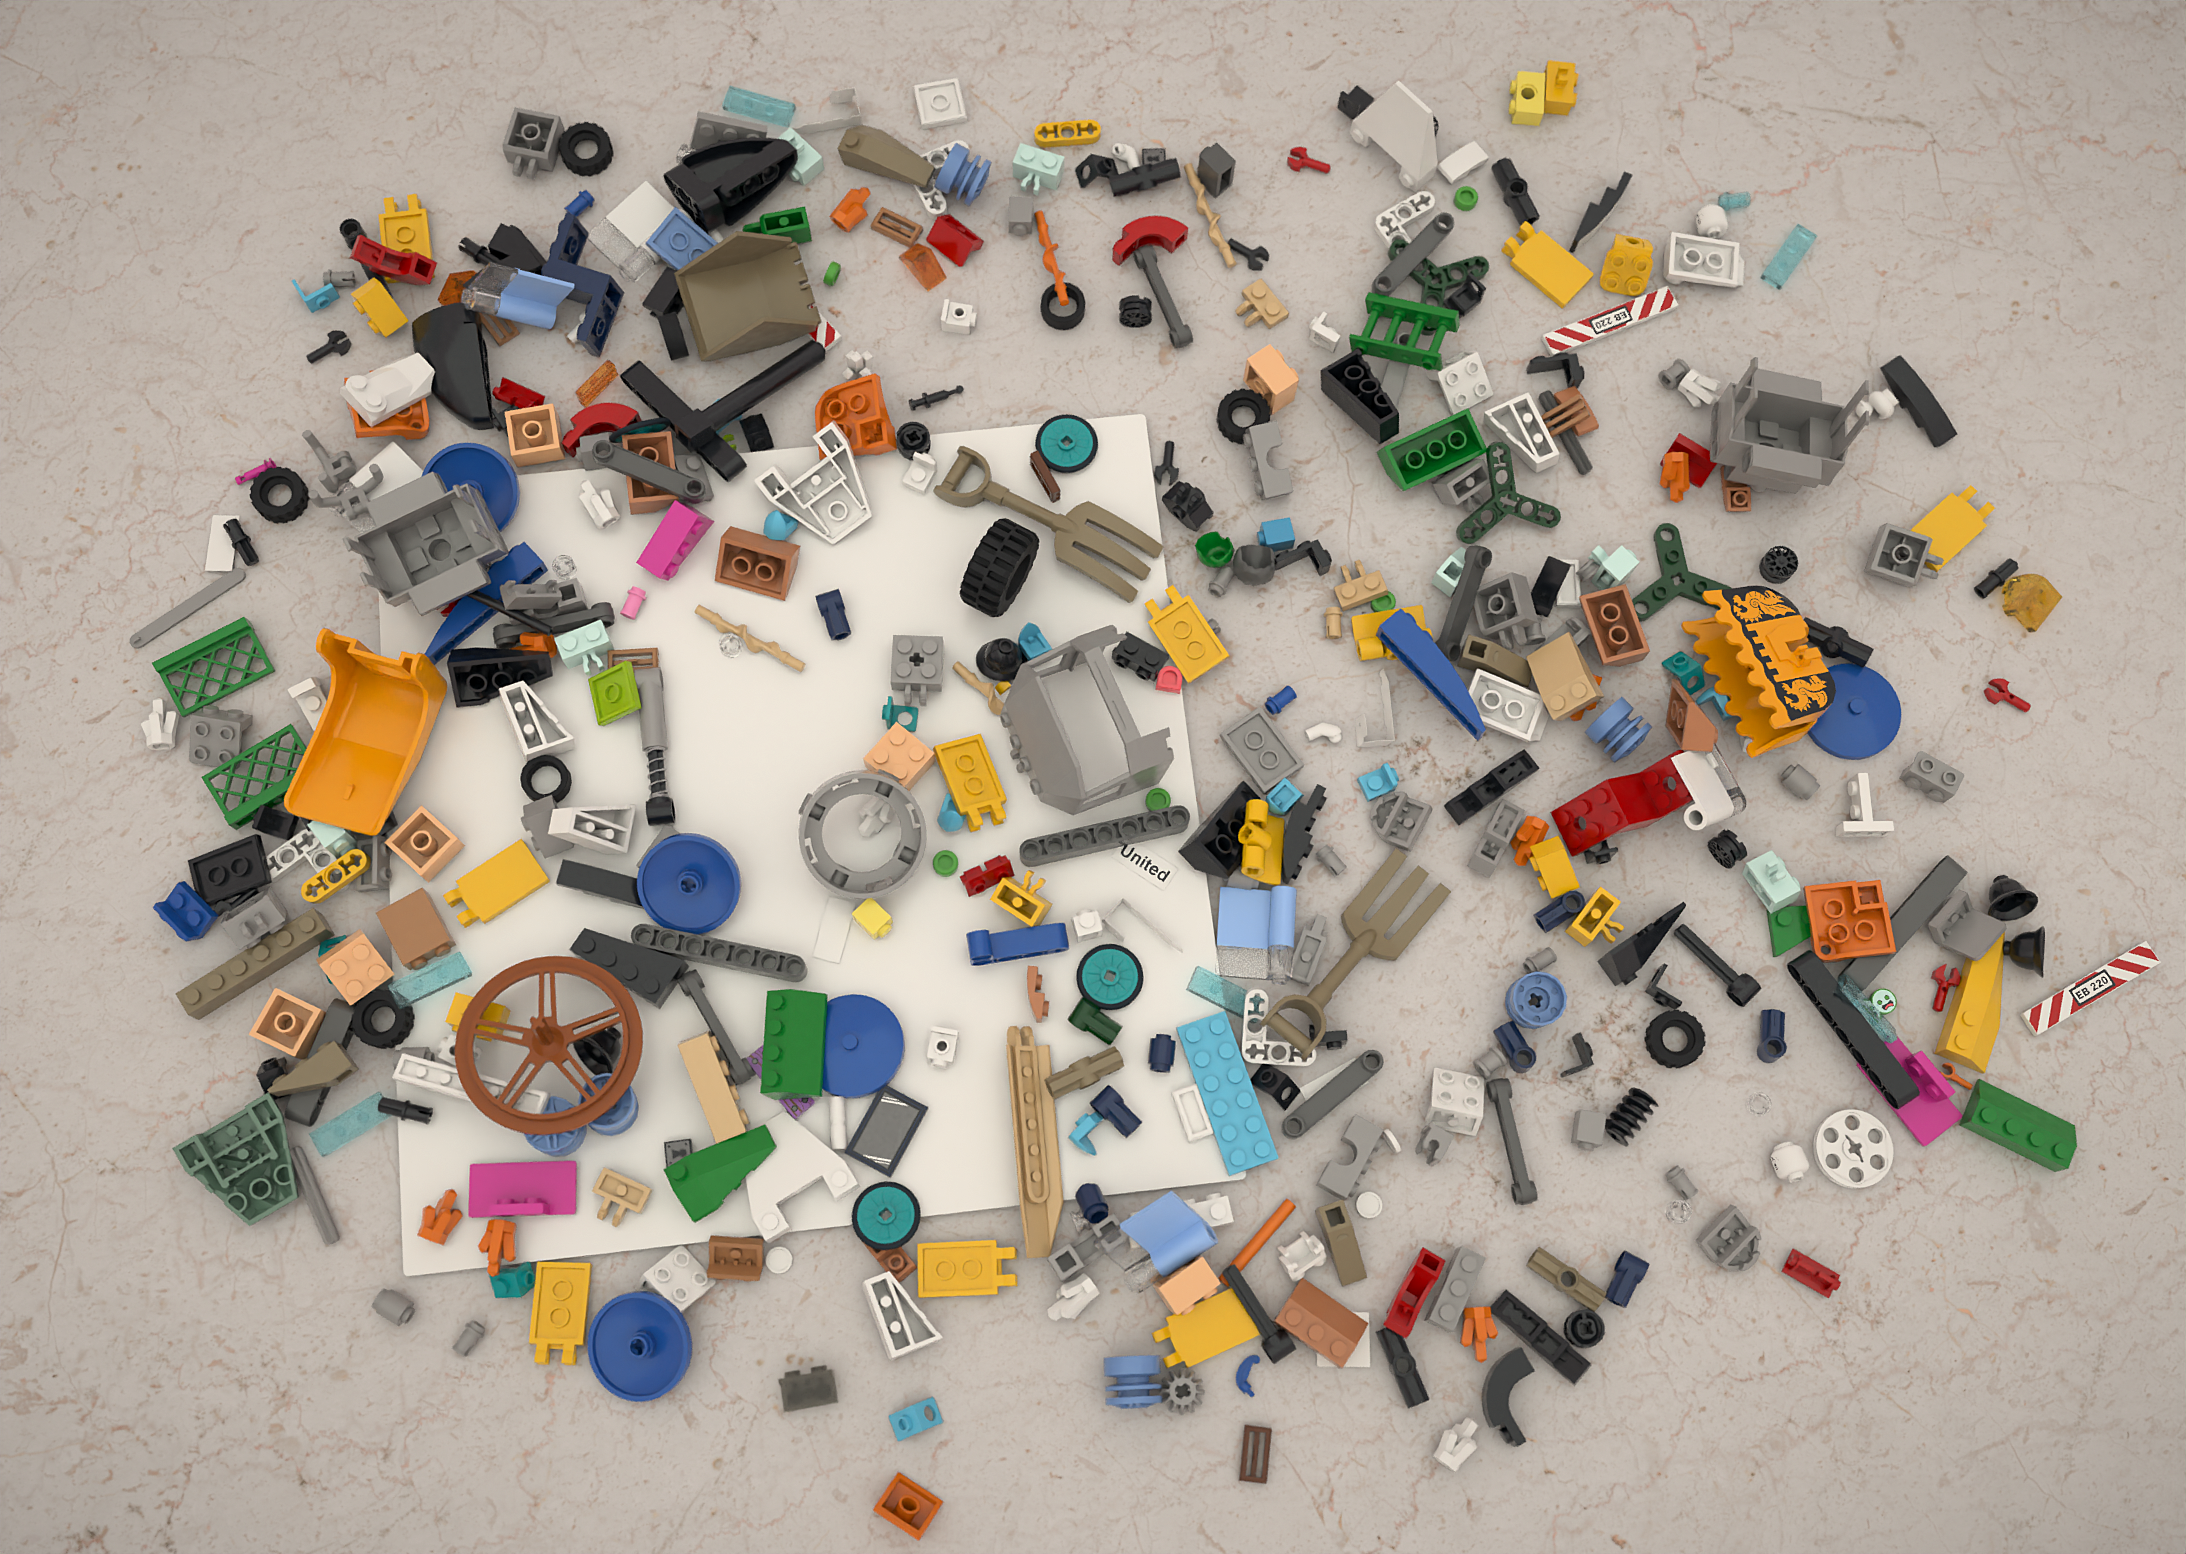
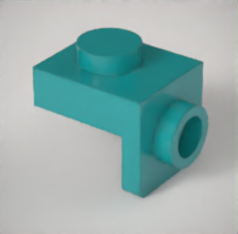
M523 1262L517 1268L500 1269L499 1275L494 1277L489 1274L495 1298L523 1297L535 1287V1275L530 1262Z

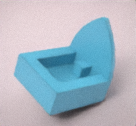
M775 510L765 519L763 532L769 539L785 540L797 528L798 520Z
M1027 623L1019 634L1018 646L1028 661L1052 650L1037 625Z
M1714 686L1706 690L1696 700L1698 705L1712 701L1723 721L1733 717L1724 708L1725 704L1730 701V697L1716 693Z
M1284 777L1266 796L1265 801L1269 805L1268 810L1277 815H1286L1304 795Z
M947 793L937 822L946 832H954L961 829L966 815L960 816L957 813L951 795Z
M1098 1111L1090 1116L1085 1113L1076 1121L1075 1124L1078 1127L1068 1138L1076 1147L1095 1156L1097 1152L1087 1135L1104 1118Z

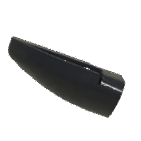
M735 139L709 145L681 158L682 163L664 173L663 178L682 209L693 219L696 225L707 234H710L724 224L732 226L759 205L794 168L798 155L796 148L784 139Z
M470 302L453 303L435 308L419 316L412 322L414 353H419L435 370L431 386L432 394L450 414L472 429H493L488 353L482 334L481 316L476 306Z

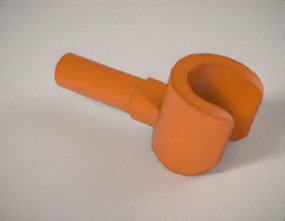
M1944 1063L1942 1065L1950 1073V1075H1945L1939 1071L1946 1080L1951 1079L1968 1090L1972 1088L1973 1085L1955 1073V1067L1951 1063Z

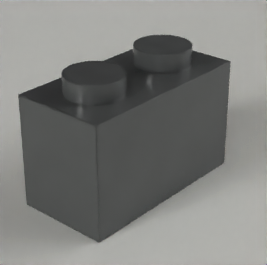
M1217 142L1201 151L1197 168V176L1200 178L1201 184L1205 186L1206 190L1214 198H1217L1232 186L1236 160Z

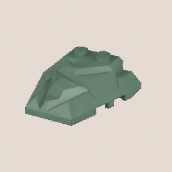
M269 1092L247 1104L245 1109L202 1134H196L172 1148L184 1170L191 1177L197 1178L206 1186L205 1189L210 1193H214L224 1201V1205L249 1226L299 1198L284 1116Z

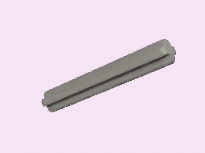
M299 1146L290 1149L296 1177L324 1243L327 1245L333 1244L339 1240V1234L303 1149Z

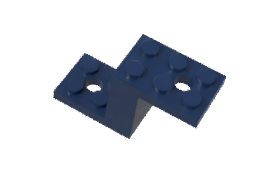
M566 213L564 219L559 223L558 235L555 242L550 246V256L547 263L542 267L541 275L574 284V289L565 298L586 305L584 321L577 329V340L591 355L600 357L624 291L611 275L577 265L589 233L575 215Z

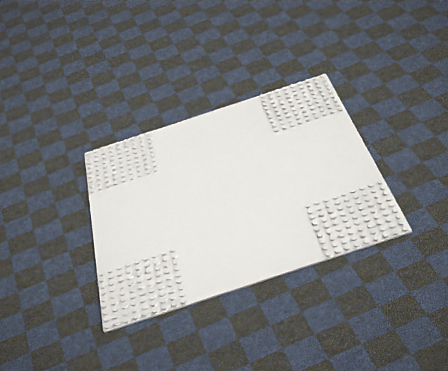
M1143 414L1085 419L1093 427L1098 438L1096 456L1087 467L1073 473H1061L1048 467L1061 490L1060 500L1054 503L1050 501L1030 466V454L1036 451V435L1043 424L930 435L931 446L928 455L932 456L936 461L937 472L924 495L902 484V480L913 460L904 458L899 453L898 447L896 450L880 455L854 456L872 516L834 545L798 521L797 528L785 540H782L800 546L797 569L785 601L715 581L721 536L730 526L766 536L763 532L764 522L771 512L778 510L780 513L792 517L769 501L754 480L777 464L790 483H792L821 461L819 459L818 446L738 453L746 462L747 467L730 482L725 481L701 458L714 497L711 501H703L698 504L688 503V505L712 519L714 523L679 566L675 576L668 581L658 578L636 562L671 505L653 513L631 514L626 475L609 468L589 471L575 469L517 475L520 487L519 505L512 521L500 534L508 551L514 546L525 542L546 565L548 571L532 584H546L549 580H557V583L577 578L583 588L588 609H591L594 604L601 602L611 604L615 619L614 624L607 627L606 630L614 650L658 648L659 650L658 667L661 668L664 690L662 693L668 749L663 752V757L666 758L664 760V768L667 769L665 771V779L668 780L666 782V790L669 791V798L673 799L675 808V823L667 825L679 833L700 834L719 842L733 856L741 875L740 898L730 917L714 930L697 935L800 956L807 966V975L802 981L790 982L685 960L689 965L686 972L696 969L705 985L702 991L741 1059L749 1057L764 1044L767 991L794 989L825 993L828 995L827 1002L844 995L858 994L869 996L885 1004L894 1013L902 1027L905 1039L903 1061L898 1072L887 1086L927 1106L929 1109L895 1172L889 1178L844 1153L845 1150L833 1151L847 1163L860 1187L837 1201L824 1178L779 1204V1208L792 1228L787 1233L852 1225V1209L856 1199L866 1188L879 1182H895L907 1187L918 1200L921 1217L1020 1206L1006 1045L1008 1044L1007 1029L1010 1026H1017L1019 1032L1023 1026H1030L1034 1036V1046H1050L1052 1075L1069 1068V1065L1084 1057L1095 1056L1114 1046L1123 1058L1125 1066L1120 1070L1100 1078V1081L1087 1088L1074 1090L1054 1100L1063 1201L1076 1199L1075 1194L1077 1190L1086 1183L1097 1184L1103 1196L1238 1181L1246 1177V1171L1231 1176L1228 1175L1214 1134L1192 1142L1188 1141L1172 1096L1173 1091L1196 1084L1176 1028L1224 1011L1206 873L1195 870L1178 852L1200 826L1182 688L1180 694L1155 690L1157 679L1155 682L1150 679L1148 681L1143 680L1132 669L1128 667L1124 669L1114 663L1112 651L1120 642L1105 647L1103 655L1141 737L1169 727L1171 737L1166 738L1167 747L1173 749L1174 760L1159 784L1079 814L1071 815L1040 802L1038 795L1033 794L1029 784L1031 780L1028 773H1018L1016 769L1017 764L1020 763V758H1011L1010 752L1013 750L1010 743L1011 735L1008 728L1003 727L1000 715L994 714L989 709V699L983 693L965 683V680L952 669L953 665L959 661L971 673H975L979 681L992 683L996 697L1005 703L1011 688L1000 695L995 689V686L1000 681L990 679L979 671L976 665V655L983 645L999 638L1010 639L1018 645L1019 634L1027 623H1033L1039 627L1040 632L1052 649L1080 635L1113 625L1117 628V634H1125L1127 631L1168 654L1148 624V621L1153 619V616L1144 604L1153 598L1160 610L1170 605V598L1165 591L1168 588L1163 549L1158 558L1153 559L1112 533L1089 522L1086 523V525L1108 537L1151 568L1146 579L1141 581L1103 557L1074 544L1073 547L1095 559L1138 590L1133 602L1128 603L1100 583L1058 561L1054 547L1056 533L1051 528L1004 505L999 506L986 499L973 507H959L940 499L933 492L936 485L941 486L959 456L957 453L958 448L965 446L978 452L986 459L990 466L992 481L1010 489V492L1055 514L1066 515L1074 507L1090 501L1127 521L1162 545L1146 418ZM1065 441L1063 444L1069 446L1070 443ZM971 464L955 492L970 493L978 489L984 481V471L978 466ZM589 480L601 500L600 492L603 489L610 490L614 507L620 515V518L614 524L607 528L598 529L579 498V494L584 492L581 487L582 481ZM1007 518L1036 533L1040 541L1039 549L1037 550V556L1033 562L1032 569L1009 609L1002 616L990 617L962 601L959 594L960 586L969 561L972 559L981 539L986 535L987 530L998 519ZM441 542L436 546L434 555L438 561L445 560L450 555L451 548L449 543ZM508 554L491 561V565L496 561H501ZM632 586L646 592V600L642 601L635 620L620 614L629 595L627 591L631 590ZM838 588L851 630V635L839 641L831 640L825 619L820 614L815 598L816 595ZM379 593L381 656L398 660L402 651L415 655L417 653L425 654L437 631L447 618L443 617L440 612L447 608L449 604L421 616L412 600L394 607L387 604ZM698 605H701L714 613H718L723 620L732 625H747V633L763 642L774 641L778 643L781 651L788 652L791 656L805 663L803 671L799 672L789 665L783 664L777 657L764 650L758 653L751 652L743 638L732 632H719L716 625L695 614V609ZM498 612L455 649L475 647L496 648L493 628L500 624H511L509 617ZM564 632V633H560V634H555V635H553V636H554V638H555V637H558V636L563 635V634L568 633V632ZM893 635L943 637L944 642L942 692L927 691L926 706H920V691H911L912 703L909 707H917L919 712L916 731L910 733L931 751H933L936 745L981 734L1007 798L1006 803L1002 804L1006 813V819H1003V824L994 826L991 821L990 812L980 814L983 825L980 826L981 829L978 831L970 832L966 816L960 830L954 832L943 830L938 824L937 819L947 793H950L936 760L909 791L918 803L926 824V846L922 860L913 875L903 885L888 894L873 898L892 917V929L884 937L881 938L879 936L874 940L852 917L840 963L814 958L812 956L829 896L856 903L854 911L866 899L849 898L834 893L823 886L809 871L799 844V822L801 815L798 814L799 809L808 793L813 794L819 786L834 776L856 770L870 771L865 767L863 758L890 730L887 729L886 720H882L883 705H887L888 696H892L894 705L905 706V690H892ZM520 642L516 643L515 647L521 646L523 644H521ZM557 647V654L550 658L553 676L528 687L575 740V749L555 756L565 764L572 780L569 793L563 800L556 803L558 808L636 805L627 853L610 855L573 843L574 848L546 859L541 850H535L531 840L533 835L530 830L526 831L521 821V817L524 816L523 806L534 802L521 787L520 776L526 762L500 696L490 699L488 703L483 705L456 707L447 666L450 653L434 665L447 682V692L421 760L392 809L398 825L387 832V836L389 838L422 805L465 846L429 883L392 850L390 856V869L392 872L389 884L390 905L418 889L424 888L430 894L456 945L450 948L451 951L442 957L435 956L428 960L427 965L418 970H408L402 965L391 943L392 971L395 974L393 975V992L402 995V997L409 1001L408 1003L412 1005V1011L415 1015V1019H413L414 1026L410 1031V1035L403 1040V1043L396 1045L395 1050H401L402 1047H429L430 1052H433L435 1055V1062L455 1067L438 1058L440 1052L437 1051V1048L444 1037L449 1038L451 1034L457 1035L456 1032L451 1030L452 1026L445 1022L456 992L474 997L489 980L503 970L533 958L545 956L578 958L569 949L584 928L633 943L631 932L636 925L648 924L662 927L647 914L645 909L611 902L606 898L584 894L583 891L561 887L556 884L563 859L637 878L639 868L636 866L665 825L649 826L647 821L646 801L649 800L651 791L648 789L650 785V779L647 778L649 769L646 766L648 758L645 755L646 752L642 751L639 710L605 726L598 725L588 679L608 669V654L599 657L605 669L600 671L597 663L591 660V665L589 666L591 675L587 676L583 664L568 669ZM652 655L613 658V661L651 659ZM1063 655L1032 669L1038 672L1058 665ZM1169 655L1164 667L1174 666L1178 668ZM915 662L914 666H920L921 662ZM1087 663L1075 666L1071 672L1069 669L1041 678L1081 766L1085 792L1128 772L1124 743ZM640 665L632 667H648L653 665ZM1014 680L1008 681L1011 684V686ZM902 712L898 716V722L902 725H908L912 721V715L908 712ZM551 766L538 769L531 779L532 787L541 794L551 793L557 789L561 782L560 773ZM852 779V782L849 783L858 782V779ZM837 784L836 786L832 787V789L835 790L840 786H838ZM1121 785L1086 800L1083 804L1115 793ZM1154 788H1162L1169 793L1171 798L1170 807L1181 805L1187 808L1190 813L1189 824L1184 832L1140 842L1141 845L1179 868L1164 891L1113 859L1111 856L1117 848L1035 867L1025 866L1020 860L1019 848L1025 840L1150 812L1146 807L1145 801L1148 792ZM856 794L840 800L830 809L823 823L822 840L825 850L835 863L851 871H871L883 866L893 857L894 851L901 840V824L896 812H894L892 821L885 823L879 833L872 832L869 837L860 834L858 829L864 820L860 818L859 810L873 795ZM911 803L906 804L905 806L912 819L913 829L920 827V824H915L914 816L911 812L914 809ZM1174 815L1171 818L1176 824H1182L1185 821L1181 815ZM1155 820L1147 823V826L1152 830L1160 828V824ZM1126 826L1122 829L1126 835L1136 833L1135 828L1132 826ZM1104 831L1100 832L1098 837L1102 841H1108L1111 839V834ZM1077 837L1073 840L1074 844L1079 847L1087 844V841L1082 837ZM522 839L550 882L486 924L481 919H478L472 925L465 928L456 916L465 910H469L468 906L463 900L458 905L451 907L443 895L459 888L456 880ZM805 839V847L809 845L814 858L811 860V863L818 862L811 845V839ZM1052 843L1048 848L1052 852H1059L1062 846L1059 843ZM1029 848L1024 852V855L1028 858H1033L1038 854L1033 848ZM943 850L953 852L958 859V869L949 877L938 875L933 868L934 856ZM998 855L1001 857L1006 855L1015 876L1012 878L1021 884L1024 883V876L1028 870L1034 872L1029 889L1032 885H1036L1040 878L1047 880L1043 887L1036 891L1038 895L1053 904L1041 925L1065 923L1070 949L1054 954L972 966L966 938L967 933L977 930H988L989 934L1029 928L1031 926L990 900L999 883L987 888L982 893L969 897L960 876L964 875V871L978 865L982 871H985L987 869L984 862ZM891 876L878 881L879 885L886 882L889 886L893 883ZM1122 898H1125L1132 907L1143 914L1177 947L1182 949L1183 953L1169 945L1123 902L1105 919L1124 937L1123 942L1105 927V924L1102 922L1103 916ZM1091 909V912L1098 910L1103 928L1102 936L1078 943L1071 918L1077 916L1076 913L1082 910ZM648 932L642 933L639 936L640 943H645L650 939V933ZM673 937L667 938L664 941L663 947L671 948L674 946L676 939ZM691 944L688 948V952H698L701 948V944ZM1104 944H1116L1127 948L1138 958L1143 969V985L1139 995L1133 1002L1117 1010L1101 1009L1102 1013L1123 1026L1111 1045H1108L1089 1031L1085 1032L1078 1029L1067 1019L1081 997H1083L1079 991L1076 979L1079 963L1087 952ZM716 949L713 957L716 959L722 958L726 953V949ZM741 954L738 962L741 964L748 963L751 959V954ZM766 959L763 967L766 969L773 968L776 964V959ZM792 964L788 972L790 974H797L801 970V964ZM1028 966L1038 967V974L1042 975L1041 990H1036L1035 992L1045 993V1001H1049L1048 1017L1043 1016L1042 1023L1036 1022L1028 999ZM1107 972L1105 979L1113 982L1115 974ZM550 973L545 974L544 1017L551 1016ZM555 973L557 1024L559 1026L571 1024L615 1007L611 999L591 982L577 976ZM539 975L528 977L511 985L494 999L493 1003L506 1006L511 1010L506 1024L531 1029L530 1018L533 1016L537 1019ZM677 983L660 1009L627 989L638 1009L643 1030L642 1056L637 1073L630 1085L638 1100L639 1110L637 1119L632 1127L624 1133L614 1136L601 1135L592 1130L587 1124V1134L583 1144L575 1152L567 1156L553 1157L535 1149L527 1142L524 1133L507 1129L493 1122L472 1101L396 1081L398 1101L406 1102V1100H410L411 1104L433 1108L432 1118L429 1117L430 1123L428 1125L409 1119L402 1121L401 1117H398L403 1272L406 1276L487 1268L489 1263L487 1260L488 1253H481L478 1245L486 1232L488 1220L493 1219L507 1220L517 1225L515 1231L516 1259L509 1262L503 1258L501 1266L709 1242L710 1236L742 1238L762 1236L752 1218L745 1177L740 1182V1187L737 1190L733 1189L725 1197L724 1203L718 1210L694 1223L673 1192L663 1170L666 1168L664 1142L691 1139L693 1153L716 1144L678 1048V1044L681 1041L709 1031L710 1028L692 996L686 997L679 983ZM619 1013L573 1030L574 1035L619 1016ZM619 1023V1024H617V1025H615V1026H612V1027L616 1028V1029L621 1033V1038L619 1039V1042H620V1045H621L620 1054H619L617 1060L615 1061V1063L613 1064V1072H614V1070H615V1068H616V1066H617V1064H618V1062H619L620 1055H621V1051H622V1045H623V1029H622V1023ZM932 1026L958 1030L959 1037L953 1065L947 1064L946 1068L931 1065L932 1061L927 1060ZM506 1030L503 1032V1035L522 1039L523 1036L522 1033ZM1156 1034L1171 1035V1040L1176 1041L1174 1066L1171 1067L1170 1073L1150 1071V1064H1148L1150 1039L1156 1038ZM475 1035L474 1045L483 1050L475 1064L478 1074L510 1082L529 1054V1048L495 1039L488 1042L476 1038L477 1035ZM943 1042L937 1046L939 1051H944L947 1048V1045ZM573 1043L570 1044L567 1050L591 1079L596 1076L581 1061L574 1049ZM719 1050L718 1053L721 1061L725 1060L727 1066H730L723 1051ZM569 1060L564 1062L562 1065L583 1087L586 1081ZM547 1062L528 1086V1088L547 1092L550 1097L556 1096L566 1099L575 1107L578 1106L580 1092L553 1062ZM530 1063L517 1082V1085H521L535 1067L533 1064ZM755 1072V1075L750 1080L736 1086L740 1099L736 1100L739 1109H745L750 1122L746 1125V1132L759 1127L783 1111L788 1113L778 1100L760 1094L761 1079ZM728 1075L730 1085L735 1084L731 1076ZM1107 1085H1110L1123 1098V1103L1142 1121V1124L1129 1137L1125 1138L1108 1119H1103L1087 1135L1097 1152L1094 1156L1076 1147L1068 1136L1078 1127L1075 1123L1085 1113L1090 1116L1096 1112L1090 1105V1102ZM822 1090V1097H813L812 1099L815 1101V1104L799 1116L796 1121L831 1149L829 1097L835 1096ZM877 1092L861 1098H845L847 1147ZM546 1161L577 1162L576 1213L573 1215L480 1218L468 1216L471 1164ZM604 1167L653 1190L642 1213L639 1214L627 1208L626 1214L618 1227L612 1225V1219L620 1206L618 1203L612 1201L609 1213L604 1220L597 1218L605 1197L592 1192ZM454 1189L457 1197L451 1210L459 1209L463 1216L448 1235L444 1246L417 1236L421 1227L423 1208L430 1205L435 1209L445 1191ZM885 1211L881 1218L886 1221L892 1215L889 1211Z

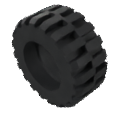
M1007 518L995 521L981 539L979 546L975 549L974 555L970 559L968 568L964 573L959 593L962 601L990 617L1002 616L1014 602L1032 569L1040 542L1036 533Z

